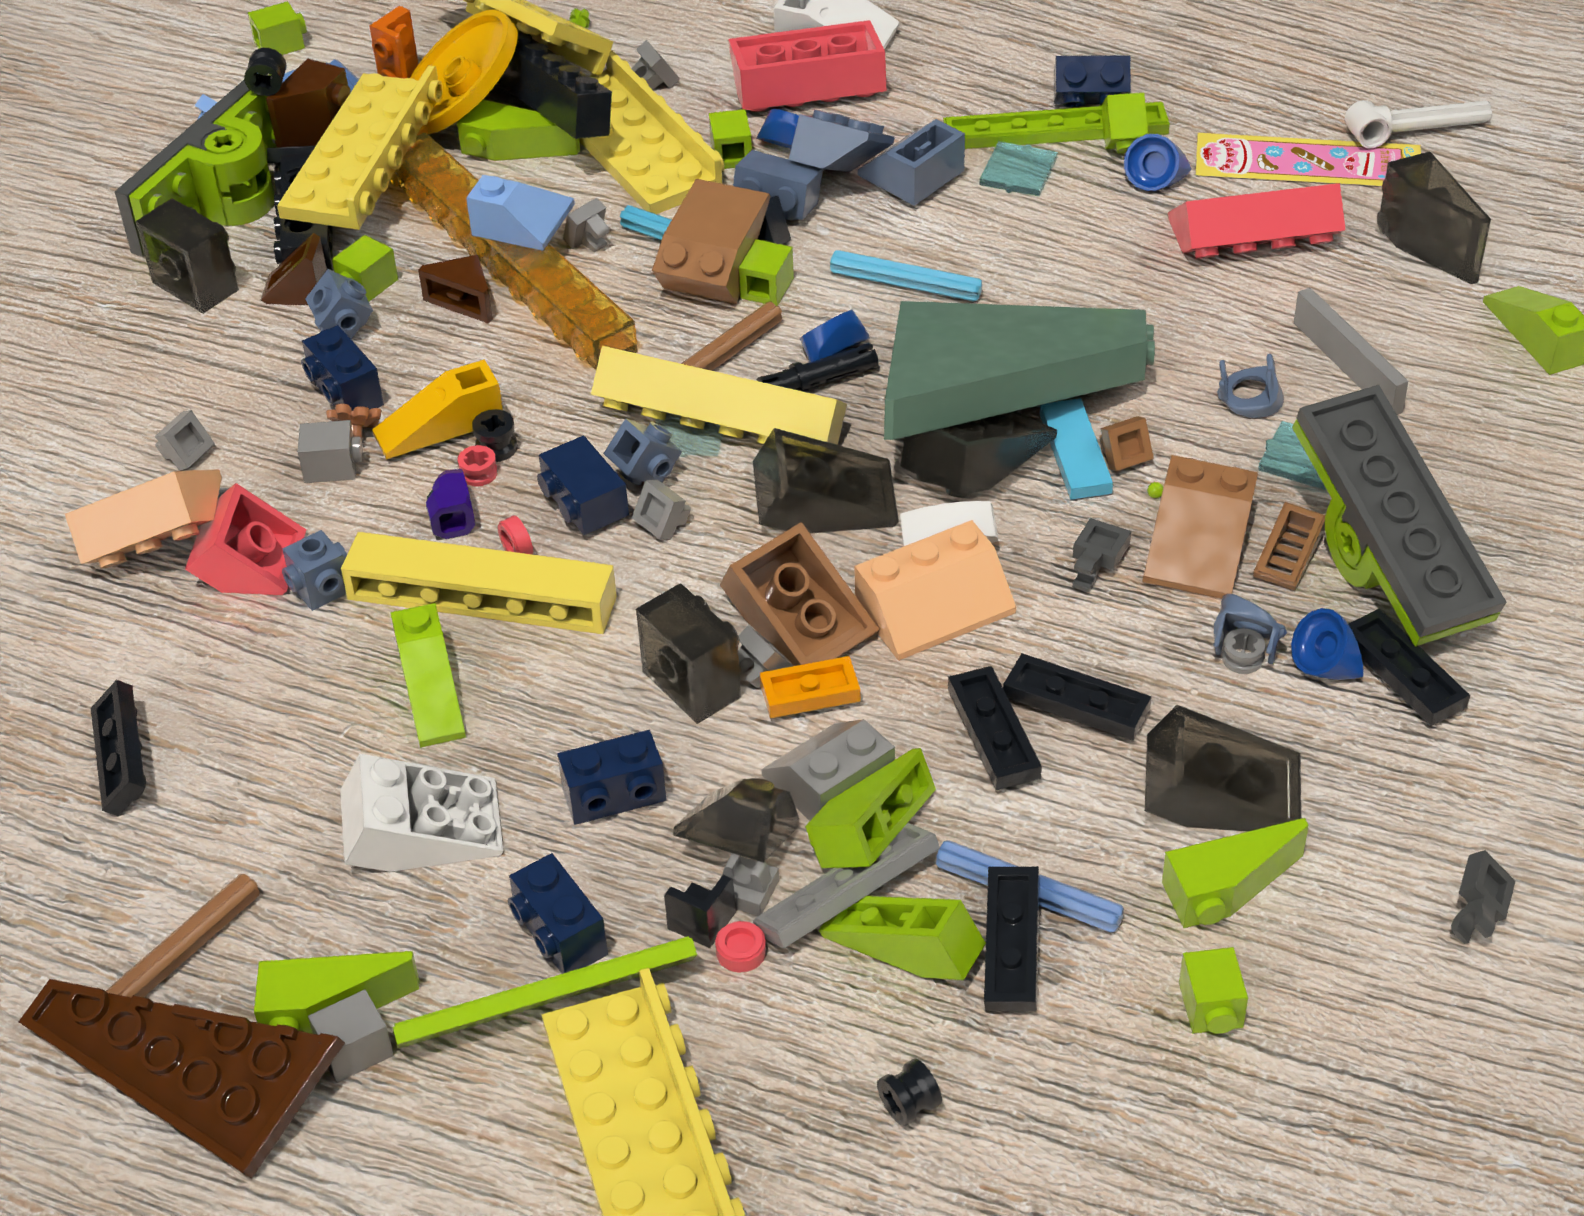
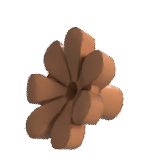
M348 404L335 405L336 410H327L326 415L327 419L331 421L351 420L354 437H361L362 439V429L375 428L379 423L382 410L378 408L369 410L367 407H355L354 411H352Z

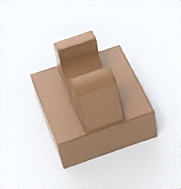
M1136 416L1100 428L1102 435L1099 438L1102 452L1106 455L1109 469L1119 471L1154 459L1146 418Z

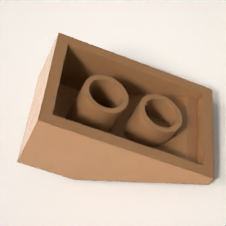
M696 179L663 234L652 272L661 286L668 290L737 304L740 295L739 266L754 241L758 238L771 198L770 194Z
M1171 455L1142 582L1220 599L1226 594H1232L1258 472Z
M802 522L731 564L720 583V586L745 621L770 641L794 666L839 658L880 630Z

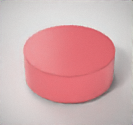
M513 515L499 522L498 534L505 551L533 554V545L528 531L517 516Z
M746 921L729 923L716 936V956L719 963L727 970L748 972L757 968L765 959V935L753 923Z

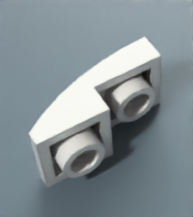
M990 501L944 503L900 514L904 546L973 520L991 543L999 541L994 509Z

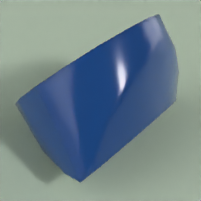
M771 109L756 139L791 149L799 115L780 109Z
M1145 134L1135 139L1128 147L1124 157V170L1128 179L1137 188L1145 191L1167 188L1179 182L1192 170L1183 151L1170 139L1159 134Z
M853 310L846 311L826 321L800 337L809 362L840 353L870 339L867 330Z
M1320 608L1311 611L1301 619L1294 631L1291 642L1292 658L1301 671L1308 675L1333 680L1363 677L1364 669L1358 642L1347 621L1339 613L1331 609Z

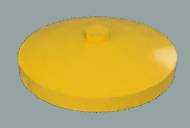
M499 10L482 11L456 25L429 50L410 76V78L419 81L428 65L436 66L438 80L443 84L442 99L439 103L435 104L426 124L428 134L441 131L468 114L487 96L505 72L515 52L518 32L515 24L503 12Z

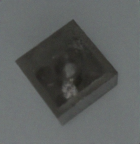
M173 198L136 221L153 284L203 314L239 290L235 276L236 266L231 259L228 246L229 236L220 223L209 220L199 214L194 208L187 207Z
M679 583L636 608L642 672L696 724L741 698L740 676L742 675V670L739 665L738 656L739 635L731 623L722 621L710 610L707 602L701 596H694L684 585Z

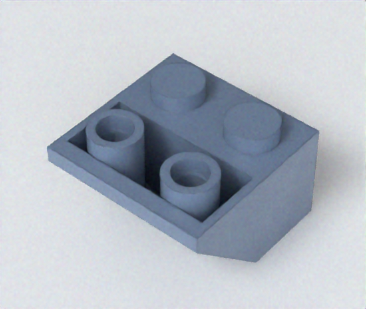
M814 110L813 116L799 114L788 160L821 169L851 172L893 145L895 137L883 134L884 126L850 119V117L836 113Z
M935 119L907 135L858 169V176L915 206L964 171L965 133Z

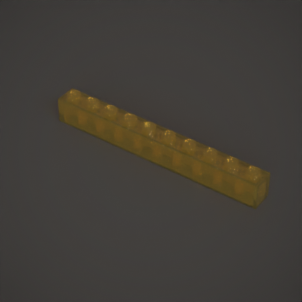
M426 132L416 136L415 144L409 147L404 155L401 167L396 169L390 178L394 186H399L405 191L411 202L415 205H420L427 212L432 222H438L454 242L458 241L467 249L470 256L478 254L480 263L487 268L491 277L495 280L499 279L508 288L511 295L516 300L520 299L529 307L536 319L544 321L551 328L555 337L559 340L563 339L580 360H585L596 370L602 346L632 353L638 352L635 321L549 243L542 251L472 236L466 197L479 180Z

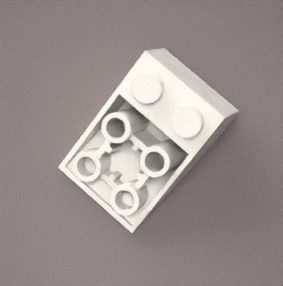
M779 0L774 7L775 33L870 20L884 50L900 26L898 20L868 0Z
M359 753L340 790L344 863L346 865L394 872L501 856L503 844L495 778Z

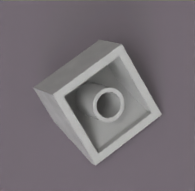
M864 719L834 723L761 769L762 776L811 821L830 799L894 761L895 746Z

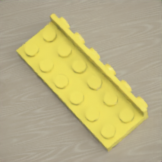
M463 0L468 2L466 12L475 15L486 10H499L519 30L532 35V39L538 43L547 45L548 49L556 55H561L565 60L594 74H602L614 41L527 0Z
M611 50L606 62L607 70H604L601 75L594 73L589 75V77L598 79V83L612 91L609 136L579 138V142L644 210L655 214L681 205L696 179L722 184L724 162L720 153L713 150L703 140L699 132L693 131L685 123L683 117L679 113L676 114L667 105L665 99L661 95L658 96L649 87L647 81L642 77L640 78L631 69L626 60H622Z
M428 65L419 81L412 78L402 79L382 76L376 73H363L277 205L279 217L359 230L367 216L373 213L375 203L381 193L387 190L389 180L395 170L401 167L403 157L409 147L415 144L416 136L421 127L427 124L435 104L439 103L442 99L443 84L438 80L436 66Z
M649 968L639 970L641 987L542 1014L545 1033L602 1216H745L739 1197L730 1199L725 1187L732 1183L725 1155L723 1152L714 1154L710 1141L716 1140V1134L708 1108L699 1110L695 1098L701 1096L694 1067L692 1065L684 1067L680 1055L686 1054V1049L679 1025L669 1026L666 1014L671 1013V1005L664 983L655 985Z

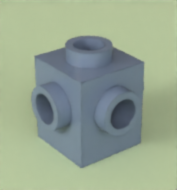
M329 269L326 270L305 298L315 318V325L321 331L339 325L350 339L367 323L370 314L373 312L365 295L366 290L360 283Z
M625 418L603 454L620 469L619 473L625 479L636 485H641L646 480H659L663 483L665 478L671 473L682 451L670 441L672 434L659 424L650 422L646 426Z
M320 530L282 548L287 566L282 569L283 577L290 590L294 593L297 592L312 611L346 595L341 567L347 553L339 542L333 544L327 535Z

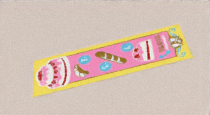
M1198 133L1196 176L1423 189L1421 145L1383 143L1376 148H1365L1357 141Z

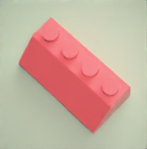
M870 20L728 39L736 91L742 109L761 112L774 106L786 105L797 107L805 102L818 100L834 102L839 100L840 97L855 95L870 97L877 92L887 91L885 50Z
M1340 183L1186 201L1168 212V219L1182 254L1195 252L1196 259L1218 256V249L1233 248L1234 254L1257 251L1258 244L1271 243L1272 249L1290 248L1296 246L1295 240L1309 238L1310 245L1333 242V235L1346 230Z

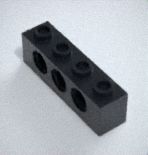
M312 152L281 155L280 171L274 172L277 194H274L277 215L274 218L277 241H274L277 265L281 264L307 238L315 233L321 239L326 268L334 271L332 262L333 226L282 219L279 217L277 208L280 200Z

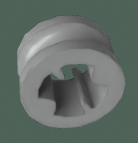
M1239 628L1232 630L1224 639V650L1222 652L1224 665L1231 671L1239 674L1256 672L1263 664V654L1266 647L1265 640L1262 635L1251 629Z

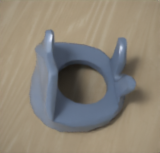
M1271 353L1266 356L1267 366L1243 369L1232 373L1229 377H1227L1225 360H1220L1221 380L1217 395L1236 414L1248 418L1267 417L1278 412L1283 406L1284 395L1276 377L1275 361ZM1244 380H1254L1266 384L1265 390L1253 398L1242 399L1233 394L1234 387Z
M1235 594L1224 595L1221 601L1220 612L1214 623L1215 640L1213 646L1215 647L1216 655H1221L1223 652L1224 639L1230 631L1239 628L1251 629L1262 635L1263 638L1270 639L1266 653L1269 654L1268 663L1273 664L1278 641L1287 634L1286 627L1277 623L1267 611Z

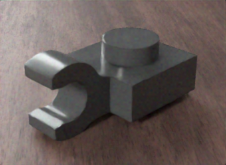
M1090 518L1073 546L1072 557L1077 559L1074 570L1078 571V575L1072 587L1090 592L1101 567L1114 571L1130 545L1131 531Z
M1486 850L1468 856L1459 889V894L1467 901V905L1455 916L1451 924V931L1464 944L1470 942L1471 934L1475 928L1485 938L1491 937L1495 929V922L1504 920L1507 917L1516 882Z

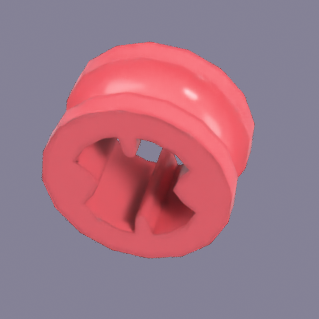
M482 445L470 446L458 455V466L464 472L467 485L475 487L484 486L496 478V457L493 450L489 447Z

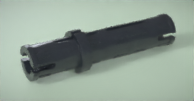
M867 343L855 349L843 351L810 363L802 364L796 362L790 364L789 369L758 377L756 381L809 393V389L815 386L877 368L878 356L876 350L873 349V345Z

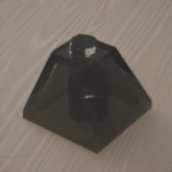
M744 778L711 792L674 826L673 835L764 863L798 828L800 818L790 791L776 788L772 782L765 779Z

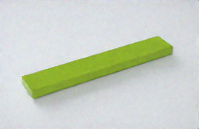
M1163 102L1145 103L1148 134H1169L1170 123ZM1101 106L943 118V123L965 133V149L1104 139Z
M689 936L395 1023L393 1034L397 1049L640 977L639 970L649 968L651 973L690 962L697 956L693 939L689 938Z

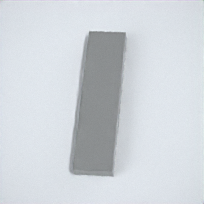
M1309 287L1299 291L1294 324L1361 389L1380 385L1397 415L1403 413L1409 381L1313 289Z
M907 823L870 867L833 868L757 916L753 923L763 931L766 940L786 948L939 850L940 846L936 835Z

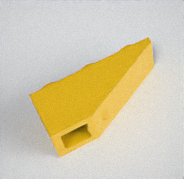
M485 359L445 371L372 429L373 435L385 458L389 459L473 432L472 422L481 412L492 409L503 410L499 383Z

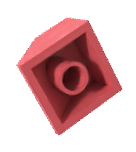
M235 483L218 498L214 520L200 525V533L197 534L185 570L221 593L283 595L287 592L288 585L282 574V569L287 567L282 548L303 539L306 529Z

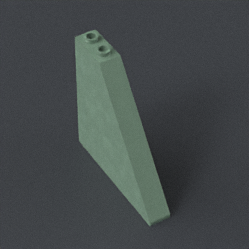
M901 301L885 395L884 440L904 438L1145 380L1146 365H1154V325L1146 324V310Z

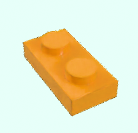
M850 656L760 672V686L770 718L861 701L860 686Z

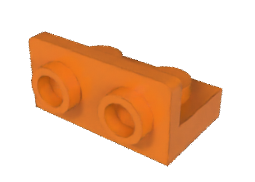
M398 6L369 25L377 73L382 76L405 79L410 78L419 63L410 10Z

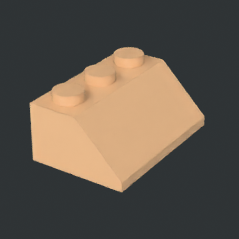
M220 470L174 471L66 513L65 517L80 563L99 562L101 568H108L127 561L125 554L136 550L137 555L162 548L161 540L172 536L173 540L177 541L199 534L198 526L214 520L222 479Z
M973 520L854 566L855 596L880 629L878 635L898 661L1016 613V605L995 547Z

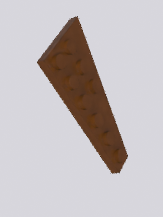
M54 979L48 980L18 1021L251 1179L345 1044L342 1039L334 1035L324 1033L317 1035L298 1031L294 1027L279 1024L272 1026L252 1022L244 1017L179 1004L172 1006L154 1002L149 998L134 995L127 997L107 993L99 988Z

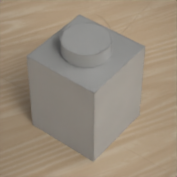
M351 420L300 424L297 453L304 483L355 480L356 462H363V445L361 437H354Z
M366 989L308 1016L313 1034L320 1035V1033L334 1035L345 1042L328 1067L336 1083L394 1056L387 1027Z

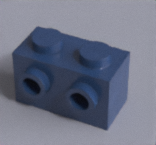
M1131 55L1056 56L1054 64V104H1062L1065 107H1081L1085 104H1099L1102 106L1107 95L1131 93Z
M339 325L302 340L305 358L301 359L303 370L308 379L314 382L322 391L330 404H333L335 408L337 404H348L352 411H354L355 407H367L370 410L384 406L377 368Z
M584 435L539 454L541 473L537 475V480L541 491L547 498L552 496L557 502L560 513L565 521L568 523L573 522L583 535L629 516L625 482Z
M650 729L557 753L562 790L574 825L667 801L663 763Z
M553 853L509 875L512 897L508 898V905L514 918L520 925L525 924L533 935L540 953L546 959L550 958L561 974L587 967L608 955L603 917Z

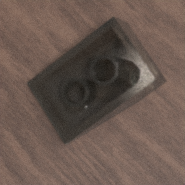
M1430 151L1388 162L1386 177L1382 183L1381 207L1377 214V225L1381 233L1385 234L1396 248L1469 284L1478 283L1491 218Z
M1013 411L904 437L900 467L917 474L916 478L922 482L935 483L945 488L946 493L951 496L967 498L973 492L989 490L1052 442L1057 436V429Z
M774 428L753 460L760 525L787 531L802 522L809 533L895 527L899 522L890 461L887 458Z
M1176 705L1147 734L1144 811L1185 827L1246 832L1301 819V753Z

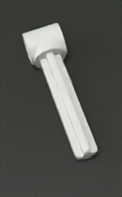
M1362 100L1354 103L1347 110L1345 124L1363 147L1376 148L1385 143L1391 133L1486 123L1492 118L1491 104L1488 101L1390 111L1385 105L1375 106L1371 101Z

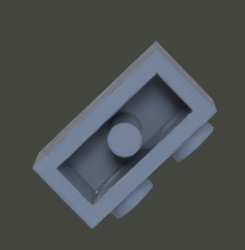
M751 150L735 165L733 186L769 193L771 197L779 196L785 219L803 220L818 204L823 169Z

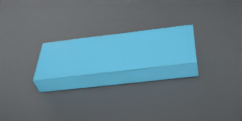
M1081 398L1040 405V417L1070 500L1112 494L1113 481Z

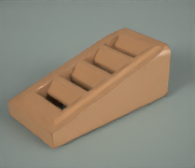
M1284 502L1253 571V577L1296 591L1325 531V515ZM1287 529H1290L1298 533L1307 535L1308 537L1307 539L1287 533L1286 531ZM1285 541L1303 548L1300 551L1280 543ZM1278 552L1298 560L1294 563L1274 556V554ZM1273 564L1290 570L1292 573L1288 575L1268 568V566Z

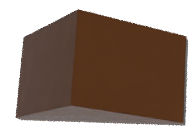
M313 233L269 274L260 299L261 301L274 305H308L305 298L327 270L321 239L317 234Z
M478 254L426 264L418 269L423 301L488 324L493 320L489 290Z

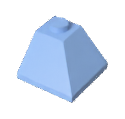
M482 175L466 197L472 236L542 251L546 248L575 205L574 198L520 182Z

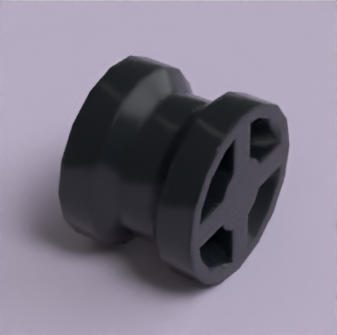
M259 48L251 54L244 75L245 84L249 90L261 96H271L280 90L287 68L283 55L271 48Z
M492 409L481 412L474 418L472 429L476 437L475 445L487 446L495 453L496 462L507 460L517 451V439L513 433L515 425L511 414L504 410Z
M914 1058L905 1063L902 1072L899 1074H887L877 1081L878 1093L885 1108L901 1126H906L913 1122L919 1111L923 1109L931 1111L942 1104L941 1091L934 1076L919 1059Z

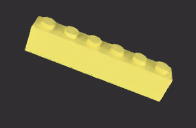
M606 346L601 348L591 395L604 398L603 406L627 412L629 404L643 407L641 415L664 421L667 413L681 416L679 424L704 430L705 422L720 425L719 434L740 439L743 438L744 431L759 434L757 443L782 448L783 440L798 444L796 452L821 457L823 450L836 453L848 404L833 398Z
M357 532L341 567L348 600L405 608L435 603L437 612L596 634H604L617 597L613 565Z

